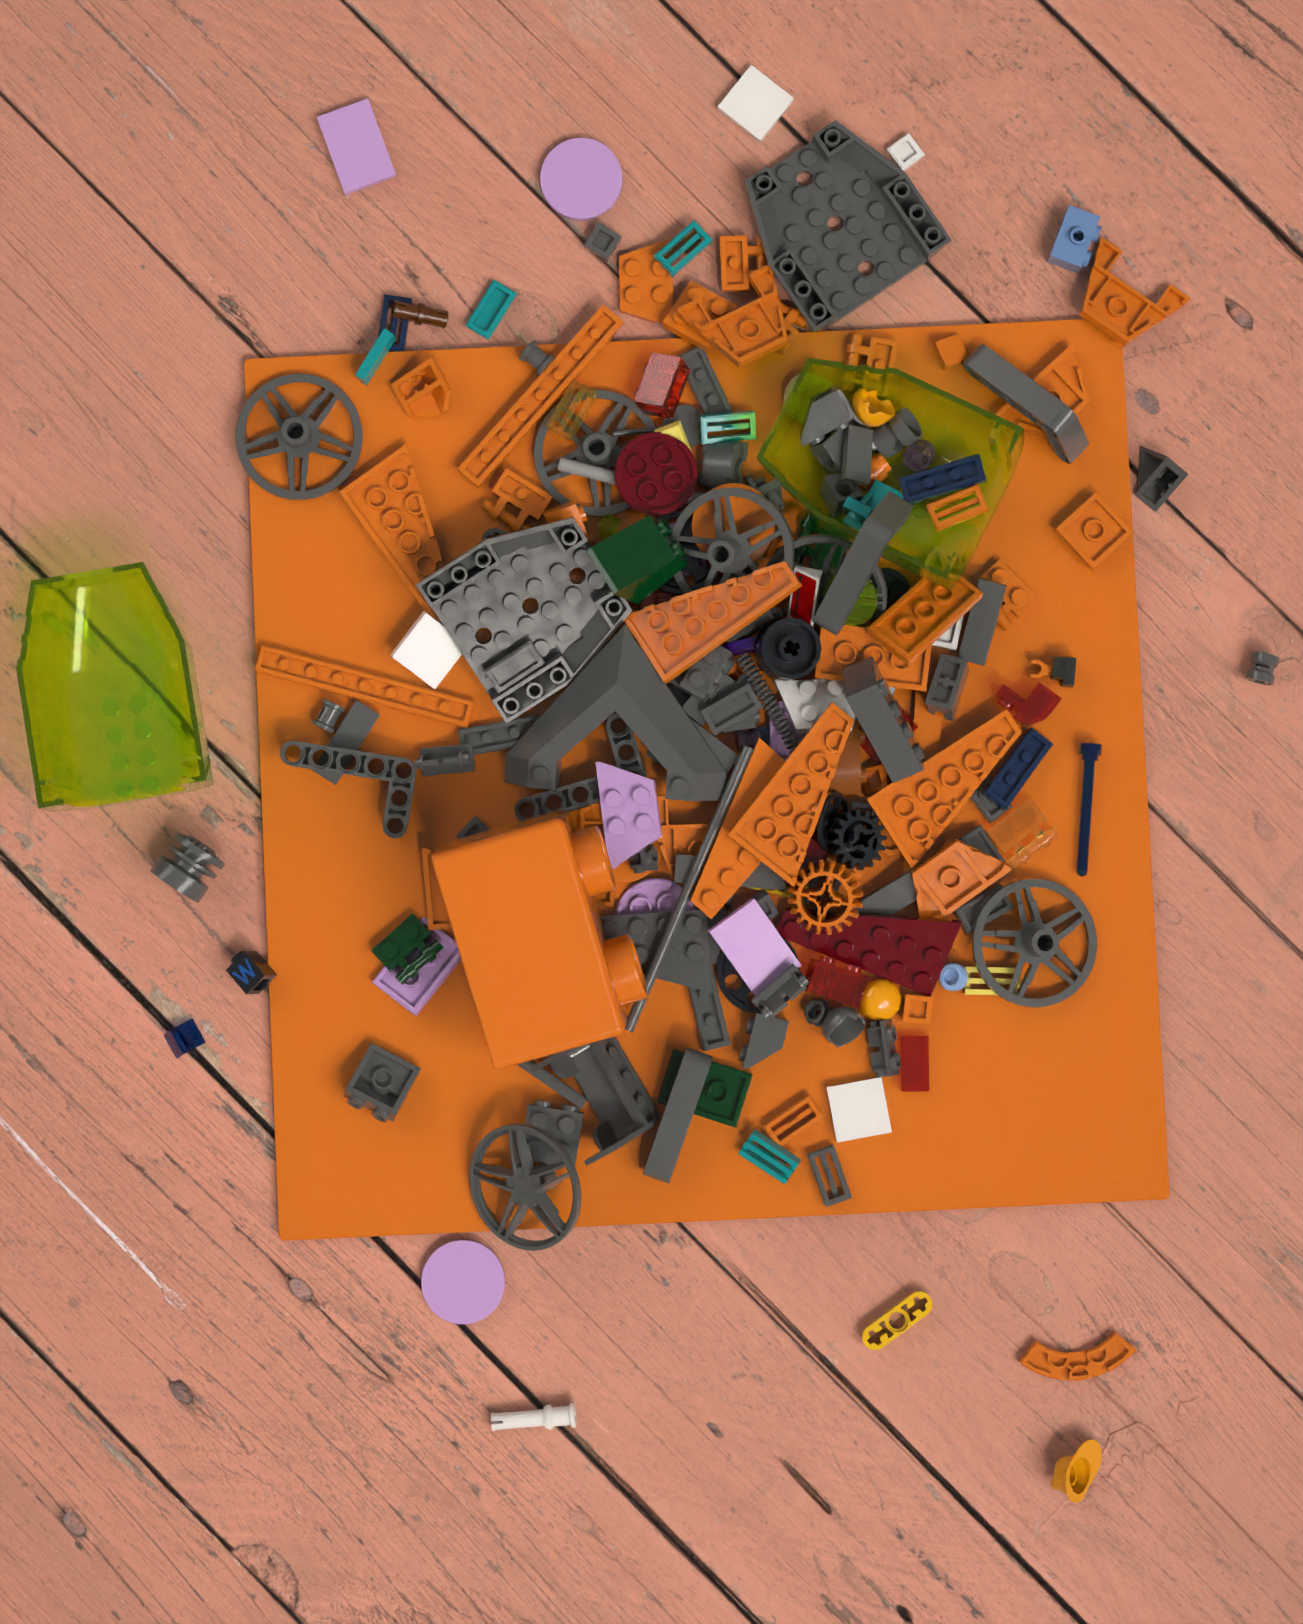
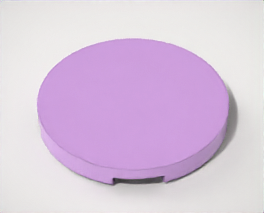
M573 138L560 143L547 155L540 174L541 189L546 201L556 213L570 220L588 221L609 211L618 200L622 189L621 166L614 153L601 142L589 138Z
M658 878L638 882L622 896L617 905L615 915L672 912L683 887L672 881ZM689 901L685 911L697 910L696 906Z
M467 1239L454 1240L439 1247L427 1260L421 1278L423 1296L430 1309L440 1318L455 1324L475 1323L490 1315L500 1303L505 1290L504 1269L498 1257L484 1244Z

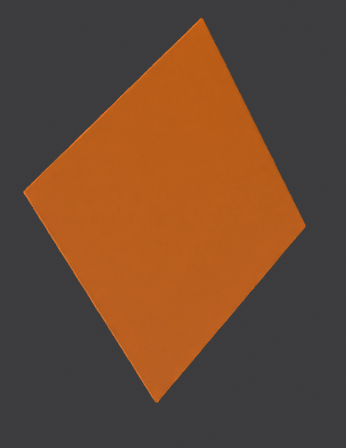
M1074 319L821 331L815 333L800 332L783 356L774 351L740 368L714 347L710 353L706 351L705 353L733 412L750 410L755 412L756 439L733 441L749 443L746 462H743L741 465L743 484L747 485L745 476L749 474L754 481L763 477L766 483L778 478L782 488L784 508L781 511L791 529L792 537L798 538L801 530L799 527L800 521L805 518L807 509L818 512L815 523L823 525L825 516H831L820 496L824 477L828 475L810 451V444L803 446L800 442V433L803 425L792 420L786 411L783 401L785 388L790 380L799 373L806 371L821 372L831 378L836 387L842 390L852 404L854 393L862 388L863 381L856 380L854 381L852 391L842 389L844 378L841 375L843 368H846L848 359L846 349L847 345L851 343L852 334L862 335L861 346L866 347L870 346L871 337L899 342L888 397L876 395V397L880 401L889 399L894 406L895 412L903 407L909 409L917 418L923 432V437L910 446L904 445L903 450L890 458L883 456L892 470L887 473L888 477L881 481L882 483L903 495L899 481L900 477L978 453L980 454L987 482L978 485L989 511L937 532L926 505L958 491L913 504L914 507L909 517L888 543L877 565L880 569L891 568L899 571L907 579L910 587H912L935 565L943 561L977 587L979 578L1000 559L1038 597L1019 618L1011 611L1005 615L1013 623L1006 631L998 623L996 624L984 666L968 662L969 673L953 721L945 719L942 713L939 752L1006 709L1022 733L988 774L991 780L1029 728H1033L1053 743V745L1011 802L1013 807L989 824L969 798L934 841L933 855L939 852L947 838H950L952 841L960 839L981 825L1012 870L972 899L1000 884L1004 887L1010 883L1025 879L1049 880L1072 891L1087 907L1096 929L1097 952L1088 978L1073 995L1059 1003L1045 1007L1016 1005L998 995H964V988L959 991H949L942 987L938 978L931 995L933 997L930 1025L902 1022L905 994L926 995L894 983L899 988L902 996L901 1007L889 1019H892V1025L895 1026L897 1031L895 1048L896 1052L900 1055L901 1067L898 1075L882 1077L892 1132L843 1142H836L826 1087L876 1078L875 1072H872L870 1053L880 1052L879 1046L869 1047L866 1028H869L868 1022L873 1021L859 1012L856 998L857 992L864 983L884 978L787 940L795 950L799 963L802 965L800 966V971L810 983L806 985V990L793 1001L789 999L786 1002L788 1005L775 1015V1018L789 1021L782 1049L748 1069L742 1067L743 1061L738 1059L742 1044L748 1045L750 1034L745 1032L749 1017L755 1018L756 1013L747 1012L736 1007L724 996L717 980V964H712L731 1045L703 1051L689 987L656 978L634 1031L624 1030L621 1035L615 1037L659 1113V1121L656 1125L622 1147L586 1166L584 1161L600 1151L594 1142L593 1130L601 1122L588 1100L582 1109L579 1108L578 1112L584 1113L575 1168L581 1186V1208L574 1227L1166 1200L1169 1198L1133 534L1091 570L1055 531L1064 520L1096 491L1133 530L1123 345L1087 320ZM959 334L968 356L980 344H984L1032 380L1067 347L1073 344L1079 367L1084 376L1083 381L1091 400L1076 415L1089 441V445L1069 465L1056 455L1048 439L995 420L993 416L1007 402L973 378L964 369L962 363L944 371L933 347L934 342ZM683 338L608 342L479 488L460 473L457 468L539 377L536 374L537 371L530 364L519 360V356L528 345L388 352L367 386L358 381L355 374L368 353L253 358L245 360V403L257 389L275 378L290 374L314 375L332 382L350 398L360 417L363 431L362 451L355 469L342 485L322 497L310 500L280 498L262 489L248 475L256 662L261 644L475 701L469 728L504 721L463 654H461L436 689L432 688L390 656L424 609L339 491L407 444L445 566L481 543L482 536L488 529L497 528L507 533L513 532L510 530L511 527L499 519L497 521L489 517L490 513L482 509L487 499L494 504L500 499V497L492 493V489L506 468L547 493L539 479L535 466V440L544 418L564 399L590 390L615 392L637 403L648 414L655 427L663 426L667 413L679 405H691L702 413L677 360V356L697 346ZM567 344L537 346L548 356L553 355L556 358ZM434 357L452 389L448 410L435 418L408 417L391 384L429 358ZM859 357L857 370L865 371L867 357ZM301 382L289 383L275 388L298 416H301L310 404L325 391L323 387ZM269 391L266 395L284 421L290 415L274 394ZM330 393L310 417L313 421L316 422L325 407L334 397L333 393ZM263 398L255 404L247 419V444L256 441L257 438L280 430ZM338 399L319 426L318 431L353 447L354 429L352 420L346 407ZM589 399L575 403L568 408L593 432H597L618 402L607 399ZM622 406L606 431L607 434L613 436L612 433L616 430L627 410L626 406ZM564 411L559 414L579 439L586 435ZM631 411L623 430L646 428L642 420ZM556 418L548 428L543 443L542 456L544 467L578 448ZM740 419L733 423L748 422L749 419ZM750 428L707 432V436L750 432ZM642 434L619 436L616 445L624 448L628 442ZM276 440L263 446L247 450V452L249 455L263 450L279 447L278 440ZM320 441L318 448L347 457L351 455V452ZM701 442L691 447L699 469L698 476L702 470L704 459L703 447L705 444H701ZM284 451L249 459L253 468L263 479L276 487L289 490L287 452ZM310 452L305 491L319 488L333 480L343 470L347 461ZM295 458V491H300L302 458ZM556 468L546 474L548 477H550L558 473H561L562 471H558V468ZM571 474L551 481L556 490L570 501L574 500L576 504L595 508L589 478ZM697 479L694 491L707 493L706 487L700 486ZM596 480L599 506L606 507L604 482ZM610 484V506L623 502L616 485ZM863 489V490H861V491H862V493H863V495H864V496H863V498H864V497L866 496L867 492ZM975 493L973 495L960 499L956 502L943 506L934 511L935 513H939L957 504L977 497V495ZM553 499L546 510L557 507L560 504ZM509 503L504 509L515 517H518L521 510ZM686 503L677 511H683L689 504ZM979 503V504H976V505H974V506H972V507H969V508H967V509H964V510H962V511H959V512H957V513H955V514H952V515H950V516H947V517H945V518H942V519H940V520H938V521L941 522V521L946 520V519H948V518H951V517H953V516H955V515H958V514H960V513H963V512H965V511H968V510H970V509H972V508H975V507H977V506H980V503ZM629 508L610 516H586L588 521L583 522L586 532L592 531L597 544L648 515ZM542 515L539 522L530 516L525 522L531 527L547 524L544 515ZM845 516L840 517V518H837V519H840V520H843V521H844ZM671 519L667 523H674L677 519ZM851 527L847 540L854 542L859 531ZM816 543L807 544V546L815 549ZM804 556L801 564L809 568L812 558ZM758 559L755 562L758 563L757 567L762 569L766 567L769 560ZM706 560L707 568L710 569L712 565L709 560ZM581 568L572 569L569 579L572 582H580L585 576L584 570ZM720 571L713 586L718 585L721 581L723 573ZM685 577V580L688 583V585L692 586L694 583V577ZM656 589L639 604L629 600L626 601L632 609L631 613L644 609L646 606L657 605L680 595H672ZM791 594L772 608L778 607L781 610L785 608L786 604L790 602ZM527 598L522 604V608L526 612H533L538 607V601L534 598ZM855 605L845 624L866 628L872 620L861 612L859 605ZM970 610L964 614L956 651L932 646L929 666L937 667L941 653L958 657ZM788 614L780 620L788 618ZM623 621V623H622V624L619 626V628L614 632V634L610 637V639L606 642V644L601 648V650L608 644V642H609V641L619 632V630L626 624L625 621ZM814 623L813 628L820 639L821 626ZM480 628L475 634V638L480 642H486L491 637V631L487 628ZM761 630L747 638L758 636ZM725 641V642L722 643L720 646H723V645H725V644H728V642ZM788 646L784 647V652L786 654L790 653V649ZM753 652L747 653L746 656H749V655L752 656V658H751L750 660H748L747 662H749V661H751V660H754V661H755L754 653H753ZM741 655L734 656L732 659L736 662ZM1054 657L1076 658L1073 688L1061 687L1062 681L1051 680V676H1042V678L1036 680L1029 678L1030 674H1039L1041 672L1040 666L1032 665L1030 663L1031 660L1037 659L1041 660L1044 664L1052 665ZM736 662V666L742 670L744 667H739L741 662ZM816 667L806 676L793 680L819 679L815 678ZM760 670L758 675H763L760 680H766L763 685H769L765 690L771 689L768 695L774 694L772 699H777L776 703L782 701L778 690L775 688L773 679L763 674ZM256 672L268 965L277 974L269 983L279 1238L283 1241L491 1231L475 1207L469 1183L470 1163L479 1142L488 1133L501 1126L513 1123L525 1124L528 1104H534L535 1100L551 1102V1107L562 1109V1104L576 1105L518 1065L499 1070L494 1069L462 961L458 963L416 1017L372 983L384 965L371 950L412 913L419 921L423 917L428 920L422 846L437 849L443 843L459 839L456 835L474 816L490 830L519 822L520 820L517 819L514 812L516 803L522 798L551 789L527 788L504 782L506 754L511 749L475 755L476 771L423 776L422 770L416 768L417 773L408 829L399 838L388 837L383 830V818L389 781L343 774L335 785L312 771V769L285 764L280 757L282 746L289 741L328 746L356 700L380 714L358 751L403 757L415 763L416 758H420L419 749L460 745L458 730L465 728ZM570 684L515 719L538 714L541 717ZM896 688L893 698L900 706L904 721H908L911 728H913L915 690ZM323 698L345 708L344 713H340L333 727L335 729L334 733L311 723L313 719L317 718L323 706L321 702ZM767 705L762 706L763 709L759 710L760 723H755V729L769 726L768 710H764ZM607 719L562 758L559 787L597 777L595 762H602L617 767L606 730ZM621 719L614 720L610 726L611 730L616 734L623 733L627 727L626 723ZM705 722V724L702 727L713 735L709 726ZM755 730L726 734L721 732L715 735L717 739L730 749L741 752L743 745L754 749L757 742ZM634 733L646 778L655 781L657 795H666L667 770L645 754L648 748ZM865 733V743L860 744L861 766L868 767L881 764V760ZM291 745L286 750V756L290 761H297L301 757V750L298 746ZM623 746L619 749L618 755L622 760H630L634 756V750L630 746ZM317 750L314 753L315 763L318 762L324 750ZM353 757L346 770L355 768L357 764L355 757ZM374 758L369 762V770L373 774L382 773L384 763L381 759ZM402 762L398 764L396 773L400 778L405 779L410 777L412 768L408 763ZM862 783L861 794L843 795L847 802L848 812L851 801L868 803L866 799L874 795L864 796ZM578 788L573 793V799L578 803L585 802L589 796L585 788ZM397 790L392 794V801L395 805L403 806L407 803L408 796L404 791ZM556 795L550 796L546 802L547 808L552 811L558 810L562 805L561 798ZM668 799L669 824L711 822L720 800L683 801ZM525 803L520 807V815L523 818H530L535 813V807L530 803ZM841 803V808H840L839 810H837L836 812H839V811L843 810L842 803ZM391 818L388 821V829L392 833H399L403 830L401 819ZM880 851L878 852L881 860H873V867L864 868L860 879L861 884L854 888V890H861L864 893L862 897L855 898L856 900L864 898L903 874L904 858L901 853L887 856ZM663 854L657 865L658 870H653L647 876L635 882L615 883L614 907L596 901L599 915H615L617 905L622 896L638 882L654 878L674 882V879L670 876ZM819 877L815 888L822 886L824 877ZM676 883L681 887L684 885V883ZM841 883L838 893L843 894V897H848L847 890ZM739 887L733 894L731 910L738 909L743 902L760 891ZM828 887L822 899L823 910L830 895ZM1030 887L1043 924H1047L1076 908L1067 898L1055 891ZM1020 889L1026 920L1031 922L1032 919L1024 890ZM1015 891L1007 895L1014 909L985 924L983 931H1020L1022 929ZM768 893L779 913L770 919L777 930L786 907L793 908L797 904H789L787 901L789 897ZM917 900L892 915L920 919ZM810 901L807 908L813 909L815 903ZM832 906L830 912L838 913V911H842L847 906ZM1077 912L1052 927L1055 934L1079 918L1081 914ZM1084 922L1061 939L1058 947L1080 972L1085 964L1088 953V934ZM441 929L455 940L452 929ZM982 936V942L1013 946L1014 937ZM972 942L961 955L951 948L944 965L958 963L964 967H976L972 954ZM982 947L987 967L1016 968L1020 957L1018 952ZM1055 956L1049 960L1075 981L1077 977ZM1025 962L1021 970V982L1029 966ZM1040 963L1023 997L1030 999L1050 997L1065 990L1071 984L1044 963ZM970 972V978H981L979 973ZM991 973L993 978L1012 979L1014 973ZM731 974L725 979V986L729 990H737L741 985L739 976ZM970 984V989H990L986 984ZM1011 984L1000 985L1004 989L1009 990ZM750 992L747 1002L750 1006L756 1007L751 1001L754 995ZM819 999L825 1000L831 1010L840 1006H849L858 1011L866 1024L864 1030L857 1038L846 1045L836 1047L832 1042L829 1043L822 1034V1026H815L807 1021L804 1014L805 1007L810 1001ZM634 1002L626 1004L628 1014ZM371 1043L421 1068L393 1122L390 1120L381 1122L371 1115L373 1111L365 1107L356 1109L347 1103L348 1098L344 1097L345 1089ZM687 1047L713 1056V1062L753 1074L736 1128L693 1114L669 1184L642 1175L666 1105L656 1101L673 1049L685 1052ZM552 1055L534 1059L532 1061L538 1064ZM550 1064L542 1067L585 1096L574 1075L568 1079H563L554 1073ZM809 1094L824 1118L782 1146L801 1159L788 1181L783 1184L738 1153L754 1129L771 1139L763 1125ZM805 1103L771 1127L772 1131L774 1132L810 1107L809 1104ZM811 1112L777 1136L779 1141L811 1120L816 1114ZM509 1133L500 1136L492 1142L485 1152L482 1163L513 1169ZM753 1141L754 1144H756L757 1146H759V1147L762 1148L763 1150L769 1151L768 1149L764 1148L763 1146H761V1145L758 1144L757 1142ZM834 1145L852 1198L825 1207L807 1153ZM830 1152L826 1153L825 1156L839 1196L844 1195ZM775 1155L777 1159L790 1167L789 1163ZM820 1156L815 1157V1161L830 1200L834 1196ZM533 1162V1163H534V1167L537 1166V1165H539V1164H542V1163H538V1162ZM566 1167L555 1170L557 1177L568 1172ZM480 1171V1173H482V1174H484V1175H487V1176H489V1177H495V1178H498V1179L503 1180V1181L506 1182V1179H507V1178L498 1177V1176L491 1175V1174H488V1173H485V1172ZM570 1177L546 1192L560 1212L558 1215L564 1223L569 1218L573 1201ZM480 1180L486 1205L500 1224L511 1197V1192ZM515 1204L512 1215L508 1219L505 1227L506 1230L519 1207L517 1204ZM530 1208L522 1223L516 1228V1230L547 1229Z

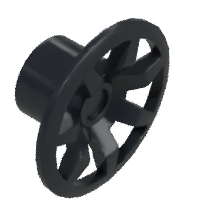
M834 792L826 798L814 833L818 836L820 847L823 851H828L829 853L834 848V845L829 844L830 847L826 845L827 840L833 839V835L828 831L837 827L833 820L842 819L841 813L848 812L846 799L838 792ZM841 803H842L843 810H841V811H839V812H836L837 810H839V809L841 808Z

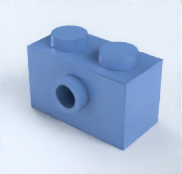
M1069 205L1047 262L1077 274L1081 266L1087 267L1092 252L1088 250L1091 241H1097L1102 226L1097 225L1100 216Z

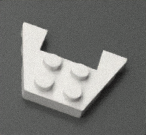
M811 679L784 682L773 680L797 734L807 733L831 702L852 717L855 722L856 716L845 697L844 681Z

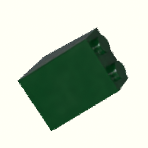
M650 515L587 550L613 594L636 604L643 601L689 564L684 557V554H686L684 548L671 537L670 533L672 530L664 519L659 520Z

